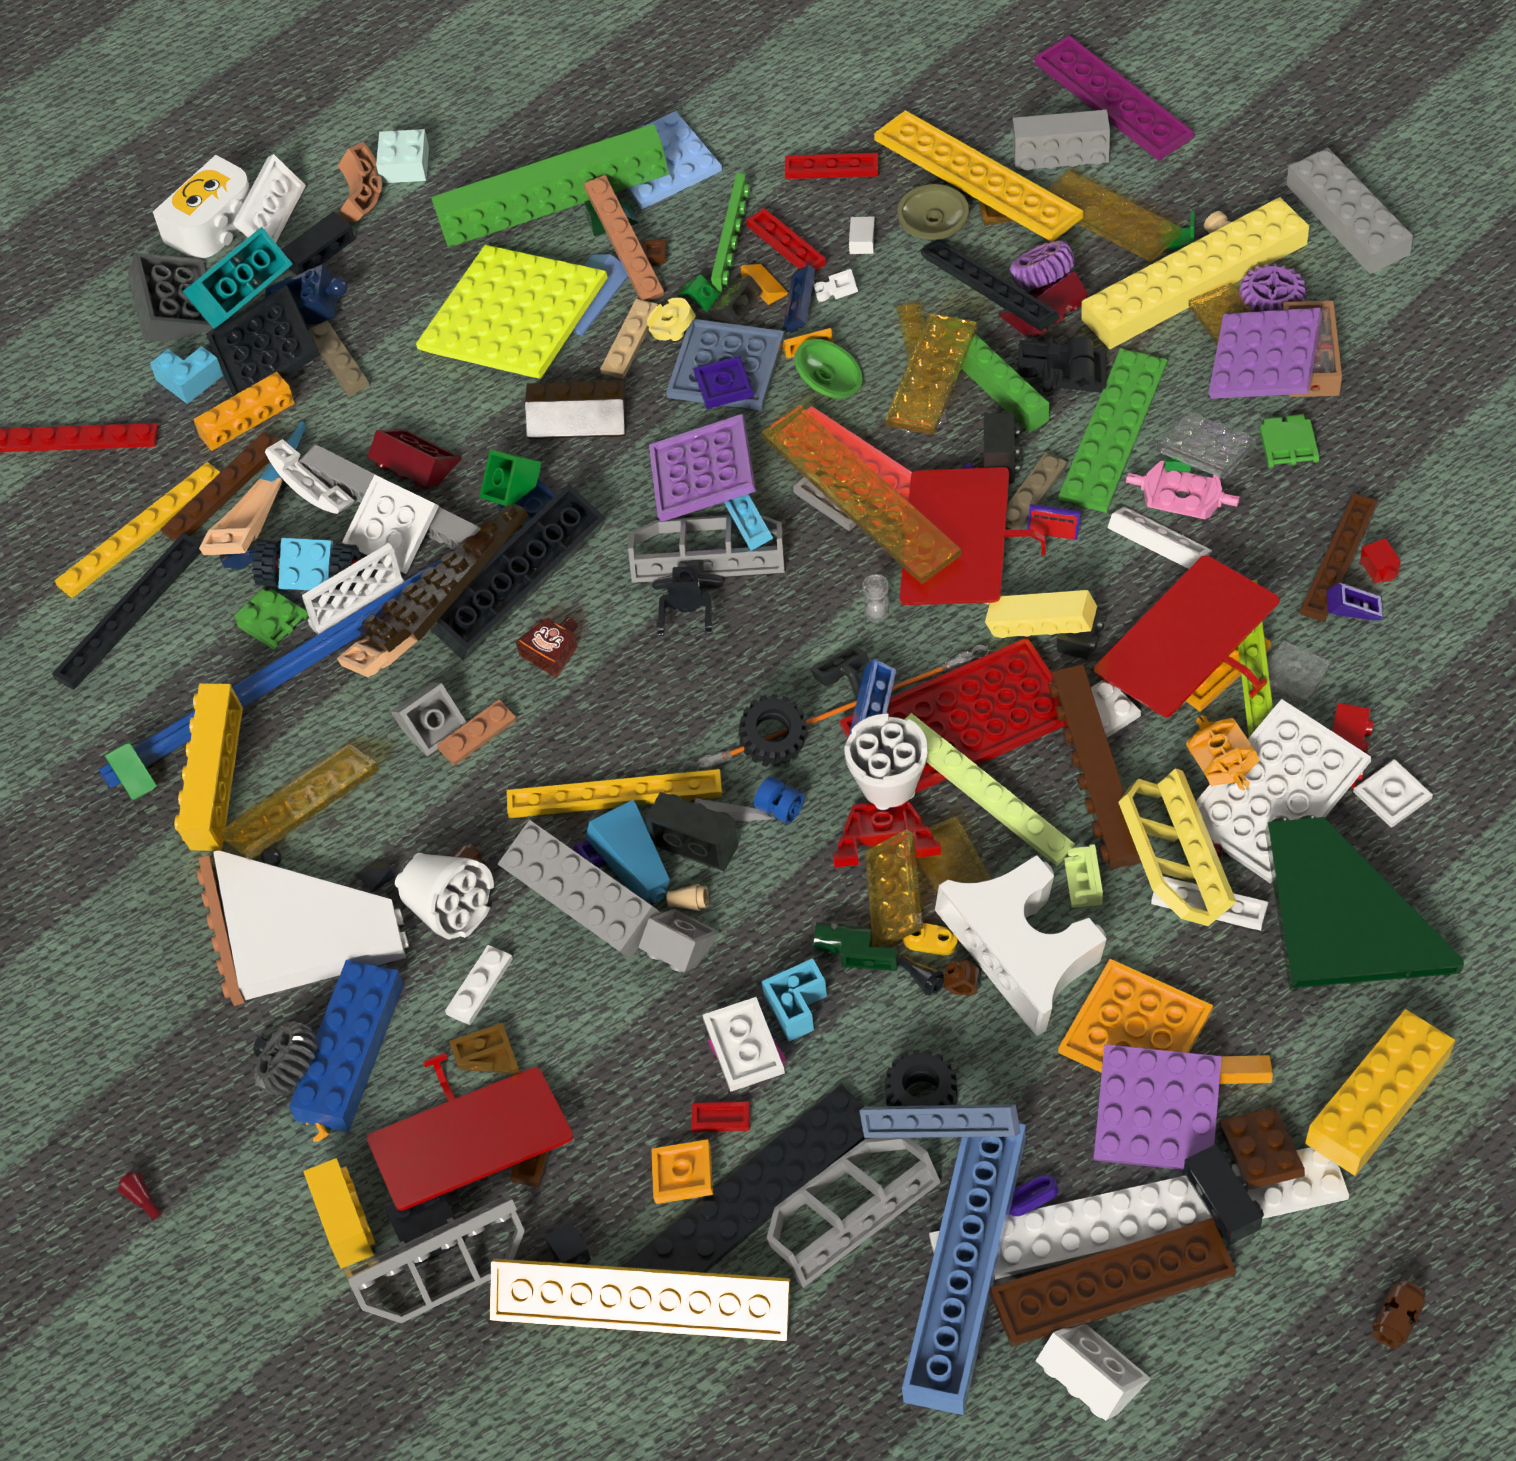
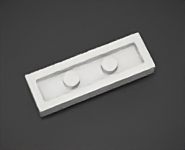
M487 945L446 1008V1015L471 1025L513 960L512 955Z

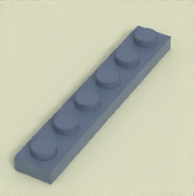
M1016 1104L872 1106L859 1110L864 1138L1015 1137L1021 1133Z

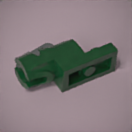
M855 920L816 922L814 951H821L832 955L840 953L841 967L897 971V949L888 946L872 947V929L859 927Z

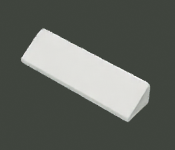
M1122 507L1112 513L1108 525L1109 529L1188 569L1200 557L1209 556L1212 551L1127 507Z

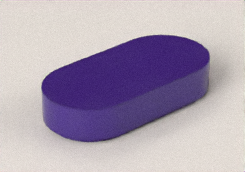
M1040 1175L1015 1188L1009 1215L1022 1216L1056 1197L1059 1192L1056 1179L1050 1175Z

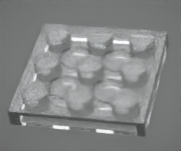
M1188 412L1158 441L1156 451L1225 479L1253 450L1257 439L1250 437L1245 432L1228 428L1223 423L1203 418L1198 413Z

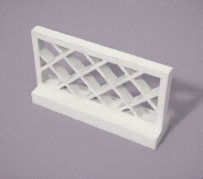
M387 543L302 595L310 618L308 623L317 635L404 582L400 574L394 549L390 543ZM386 556L383 563H378L382 557ZM365 569L361 576H357L359 571ZM374 569L378 570L374 578L370 577ZM343 582L339 590L335 589L339 583ZM352 583H357L352 591L348 590ZM322 595L318 603H313L311 601L316 597ZM330 596H335L331 604H326Z

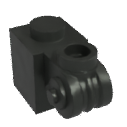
M1097 608L1091 631L1059 633L1057 637V652L1087 660L1090 651L1095 652L1097 648L1098 637L1096 633L1097 631H1103L1106 616H1102Z

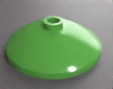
M810 339L804 341L796 350L794 356L796 369L802 380L817 393L830 398L844 399L852 397L860 389L863 381L861 369L855 359L840 346L822 339Z

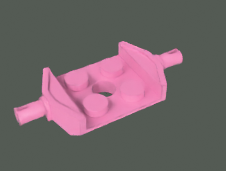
M1164 461L1157 463L1147 475L1141 476L1128 473L1126 479L1127 484L1141 486V490L1144 491L1147 507L1201 519L1210 518L1215 510L1221 507L1222 503L1238 507L1240 496L1224 494L1222 492L1218 472H1214L1213 478L1187 472L1165 471ZM1185 491L1189 496L1179 498L1176 496V493Z

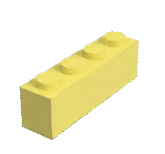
M1088 590L1001 596L998 602L990 603L985 623L993 636L999 638L1088 632L1092 629L1097 605Z

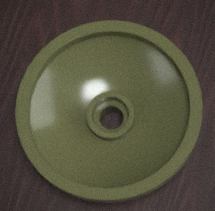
M929 184L917 187L904 195L899 202L897 215L902 228L912 236L926 240H939L952 236L963 228L969 216V207L965 197L956 189L940 184Z

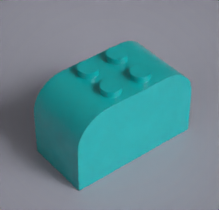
M260 227L182 292L210 326L215 329L288 269L292 262L263 227Z

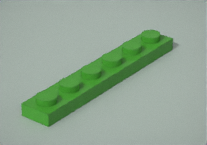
M736 173L711 276L712 286L719 293H723L724 285L729 284L730 272L728 268L733 267L734 263L732 251L737 250L738 236L736 234L742 230V218L740 217L746 213V201L744 200L750 196V184L746 183V174Z

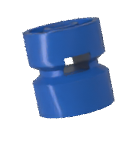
M768 777L762 782L755 795L754 807L766 814L773 813L774 818L790 824L801 811L805 795L793 787L785 788L783 782L773 777Z

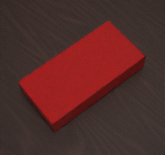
M749 1101L692 1103L691 1130L692 1132L750 1131Z

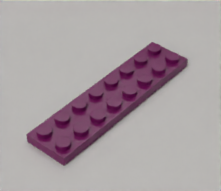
M1070 35L1035 56V64L1094 111L1107 110L1109 122L1158 161L1194 138L1193 130Z

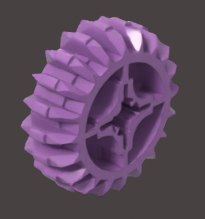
M1051 241L1050 243H1044L1029 249L1028 252L1022 253L1020 257L1015 259L1010 268L1011 277L1020 289L1033 290L1041 288L1051 282H1056L1064 274L1069 273L1075 263L1074 254L1066 242Z
M1265 263L1263 268L1256 266L1254 271L1249 270L1247 276L1243 277L1239 289L1240 301L1245 311L1283 310L1284 302L1304 301L1306 298L1305 281L1302 280L1301 274H1295L1294 268L1287 270L1286 265L1277 267L1276 263L1273 266H1268Z

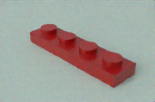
M878 153L785 156V179L878 176Z
M765 208L746 220L749 229L799 270L809 264L816 272L826 265V258Z

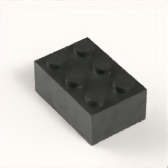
M660 792L646 816L648 831L655 847L718 870H726L738 847L734 818L725 812L707 809L700 803L693 804L682 800V798L675 794L668 795Z

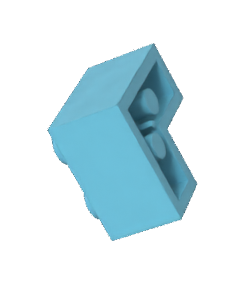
M202 346L185 360H182L167 349L150 362L156 381L187 404L223 376L217 357Z
M812 958L762 981L764 998L788 1042L814 1031L812 1013L808 1005L827 997L825 979Z

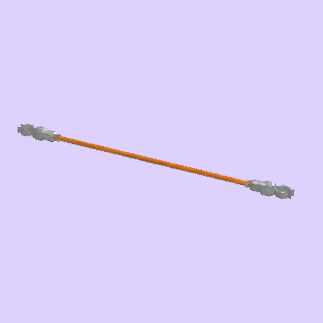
M977 645L973 648L972 652H961L936 669L893 685L892 692L937 673L952 671L981 657L973 656V653L979 649L986 651L988 645ZM988 650L986 655L992 653V651ZM857 700L806 720L807 726L855 707ZM786 728L763 739L771 741L788 734V730ZM739 747L732 751H720L713 755L707 754L700 757L698 762L687 761L683 764L682 768H679V772L683 773L684 769L689 765L698 767L697 771L713 770L717 765L725 763L731 756L743 752L744 747Z

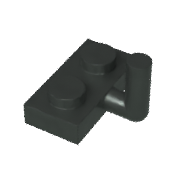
M853 645L810 670L814 679L824 686L834 684L841 677L847 676L854 696L858 698L861 681L857 670L862 665L868 663L869 658L865 651Z

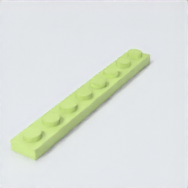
M911 713L905 719L906 721L910 719L915 722L926 737V762L1037 852L1058 866L1068 856L1067 851L1075 848L1074 842Z

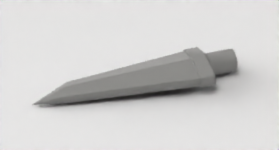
M695 798V803H700L707 809L716 812H725L734 818L735 822L772 819V817L757 808Z

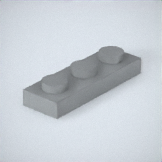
M809 472L793 486V492L848 531L866 517V509L812 472Z

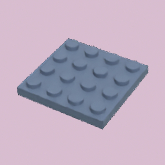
M694 319L687 328L666 391L667 398L704 403L693 368L740 356L754 397L723 406L762 411L785 338L784 331Z

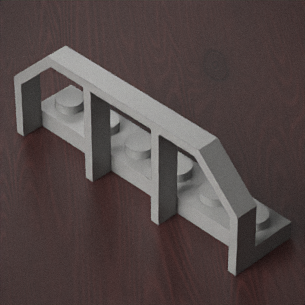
M731 515L669 519L662 522L655 520L629 534L628 553L632 583L652 582L657 579L671 577L673 567L697 566L699 575L713 577L785 573L782 522L760 515L770 533L777 535V546L757 547L751 551L749 547L732 549V529L738 527ZM726 529V549L686 552L687 532ZM680 532V552L635 555L637 544L659 533Z
M910 1138L865 1139L774 1207L767 1240L771 1248L787 1261L796 1281L803 1288L941 1183L928 1152ZM907 1149L920 1159L918 1163L884 1189L855 1166L871 1153ZM847 1172L875 1195L841 1221L836 1214L814 1196ZM806 1203L834 1227L794 1256L790 1250L779 1242L784 1219Z
M505 1191L501 1193L502 1197L455 1220L453 1218L447 1219V1224L406 1244L402 1241L398 1243L399 1247L352 1270L349 1267L344 1269L361 1309L403 1323L491 1280V1269L480 1275L478 1274L462 1236L467 1234L468 1236L477 1235L485 1230V1225L493 1221L501 1223L511 1217L516 1229L504 1259L514 1260L524 1234V1228L516 1213L517 1208L512 1198ZM458 1244L473 1278L430 1299L414 1263L430 1257L429 1252L440 1247L444 1250ZM408 1264L424 1299L423 1303L402 1313H397L365 1302L360 1290L372 1286L376 1282L375 1279L384 1274L386 1276L397 1274L403 1269V1265Z

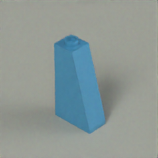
M631 800L589 821L585 838L598 854L603 857L604 861L625 886L649 904L661 901L666 895L670 879L636 803Z

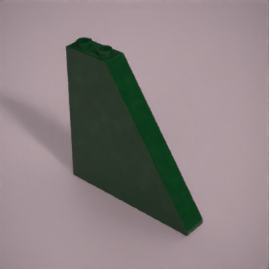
M1307 815L1296 820L1276 818L1271 822H1267L1265 836L1289 989L1461 973L1464 967L1463 959L1324 817L1316 818L1313 815Z

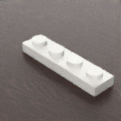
M1164 877L1165 882L1190 907L1208 911L1197 884ZM1153 892L1151 904L1170 908ZM1233 893L1237 903L1216 920L1261 931L1268 902Z

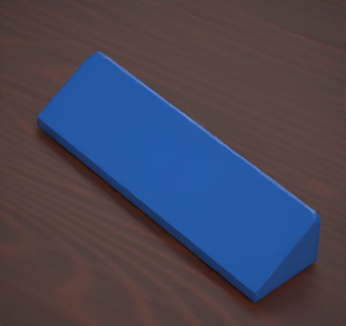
M875 659L865 666L849 736L852 733V728L862 720L874 715L887 714L896 669Z

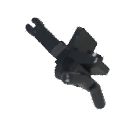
M697 566L673 567L671 577L654 580L652 583L654 589L667 588L668 594H664L659 598L657 636H664L665 613L667 607H674V609H678L680 612H694L696 608L705 606V634H712V600L708 593H701L700 585L721 587L724 583L723 579L699 575Z

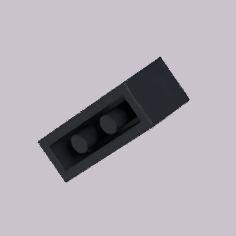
M332 212L281 250L292 262L288 269L299 275L309 269L322 265L352 243L355 238L351 225Z
M1215 1144L1185 1159L1183 1173L1229 1245L1261 1230L1262 1218L1264 1216L1263 1210L1256 1200H1251L1247 1193L1248 1188L1241 1176L1237 1177L1232 1170V1162L1225 1152L1221 1153Z

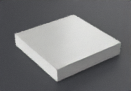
M1395 759L1354 787L1353 791L1391 828L1431 800L1433 796L1429 790Z

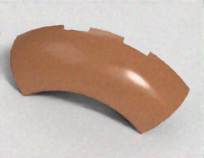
M364 142L349 148L338 164L339 169L347 180L350 196L337 215L349 223L361 220L374 208L382 189V178L378 175L376 169L377 161Z

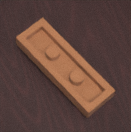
M499 699L438 743V750L455 766L514 723L516 717Z

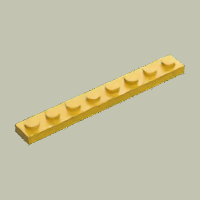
M206 462L54 580L56 585L69 597H75L157 533L211 482L220 471Z
M720 769L507 790V813L509 818L609 809L617 808L631 800L637 806L654 804L660 792L668 795L675 794L685 801L695 800V798H722Z

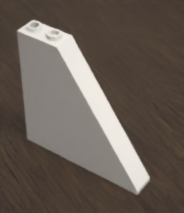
M223 851L213 852L238 987L244 1000L339 976L346 960L377 966L406 958L404 948H408L409 944L405 931L400 932L399 925L404 924L400 908H394L391 899Z

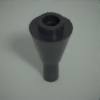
M905 955L899 958L898 964L910 972V975L925 995L935 994L941 990L944 984L943 972L915 963Z

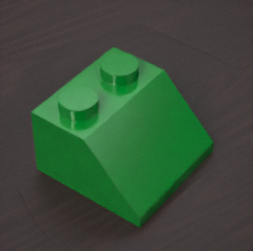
M490 449L479 498L504 506L515 504L536 487L540 476L541 462L517 454Z

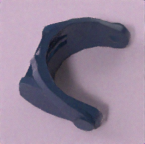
M250 548L246 553L219 554L225 568H231L236 571L254 561L252 555L255 550Z

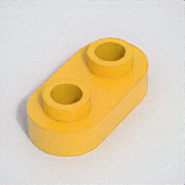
M912 922L903 929V943L907 948L914 951L945 956L952 954L958 946V938L948 927ZM914 932L921 933L919 936L912 935ZM941 937H946V938H948V940H946V941H941V940H939V939H940Z

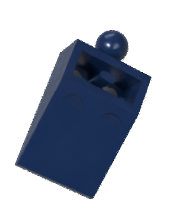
M320 265L266 288L265 297L287 285L293 293L306 324H319L335 317L337 297L347 292L348 285L343 278L334 277L323 265Z

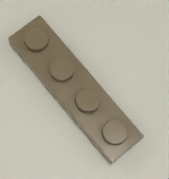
M328 321L309 329L321 357L347 396L369 387L368 380Z
M1046 452L1043 454L1008 502L1005 530L1023 529L1028 522L1030 504H1041L1067 468V461Z

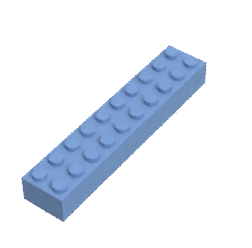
M1019 1124L1021 1133L1015 1137H962L902 1386L903 1403L964 1415L990 1302V1287H993L1026 1142L1025 1124Z

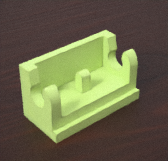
M1095 844L1089 845V847L1069 849L1067 852L1068 856L1071 857L1064 858L1072 908L1102 905L1103 890Z

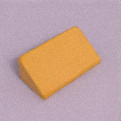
M762 264L741 266L742 278L768 305L788 294Z
M831 328L784 340L782 348L786 358L794 357L798 347L804 341L810 339H822L833 343Z
M1269 1055L1221 1056L1219 1084L1272 1083L1273 1072Z

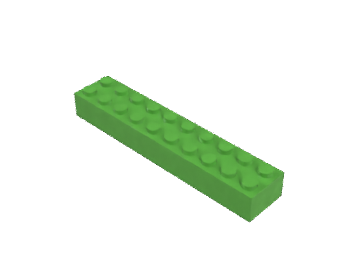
M651 124L433 196L431 199L447 246L449 247L585 203V201L590 199L584 189V183L606 175L614 193L669 175L662 142L655 125Z

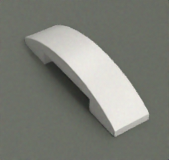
M283 439L266 448L265 453L278 474L296 493L311 504L336 514L354 504L355 500L337 485L330 489L300 464L298 460L301 454Z

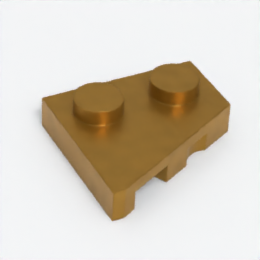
M503 1022L449 1041L458 1070L508 1074L520 1073Z

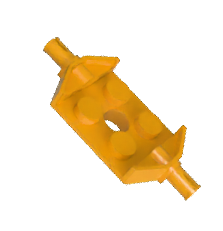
M1201 715L1203 722L1199 717L1196 720L1200 729L1186 742L1190 754L1195 758L1211 786L1236 782L1240 790H1245L1243 784L1246 788L1250 785L1245 776L1260 761L1256 751L1234 718L1209 722L1206 716Z

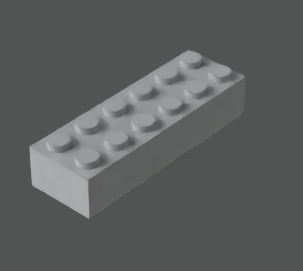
M1329 148L1288 166L1287 186L1370 274L1410 255L1413 235Z
M531 820L527 822L498 863L503 869L629 959L638 950L648 919L661 914L652 905Z

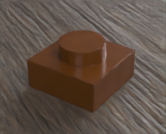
M642 240V249L649 263L666 264V240Z

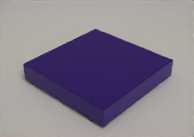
M740 356L693 368L706 409L754 397Z

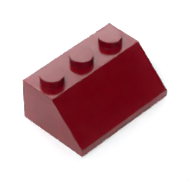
M1075 271L1064 274L1056 282H1051L1048 285L1028 292V294L1059 313L1060 319L1052 324L1065 318L1064 314L1069 310L1072 312L1080 308L1082 301L1089 297ZM1006 309L998 313L1001 318L1024 336L1034 335V337H1038L1047 331V328L1039 331Z
M405 429L376 430L367 457L375 461L376 466L383 469H391L395 471L396 476L403 479H411L415 481L414 484L423 489L438 486L461 460V457Z

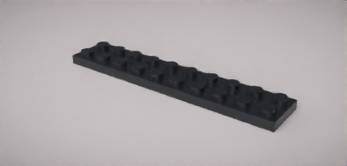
M842 1084L839 1085L713 1190V1195L705 1196L621 1267L706 1273L767 1222L773 1215L774 1207L866 1139L864 1138L859 1111L864 1106Z

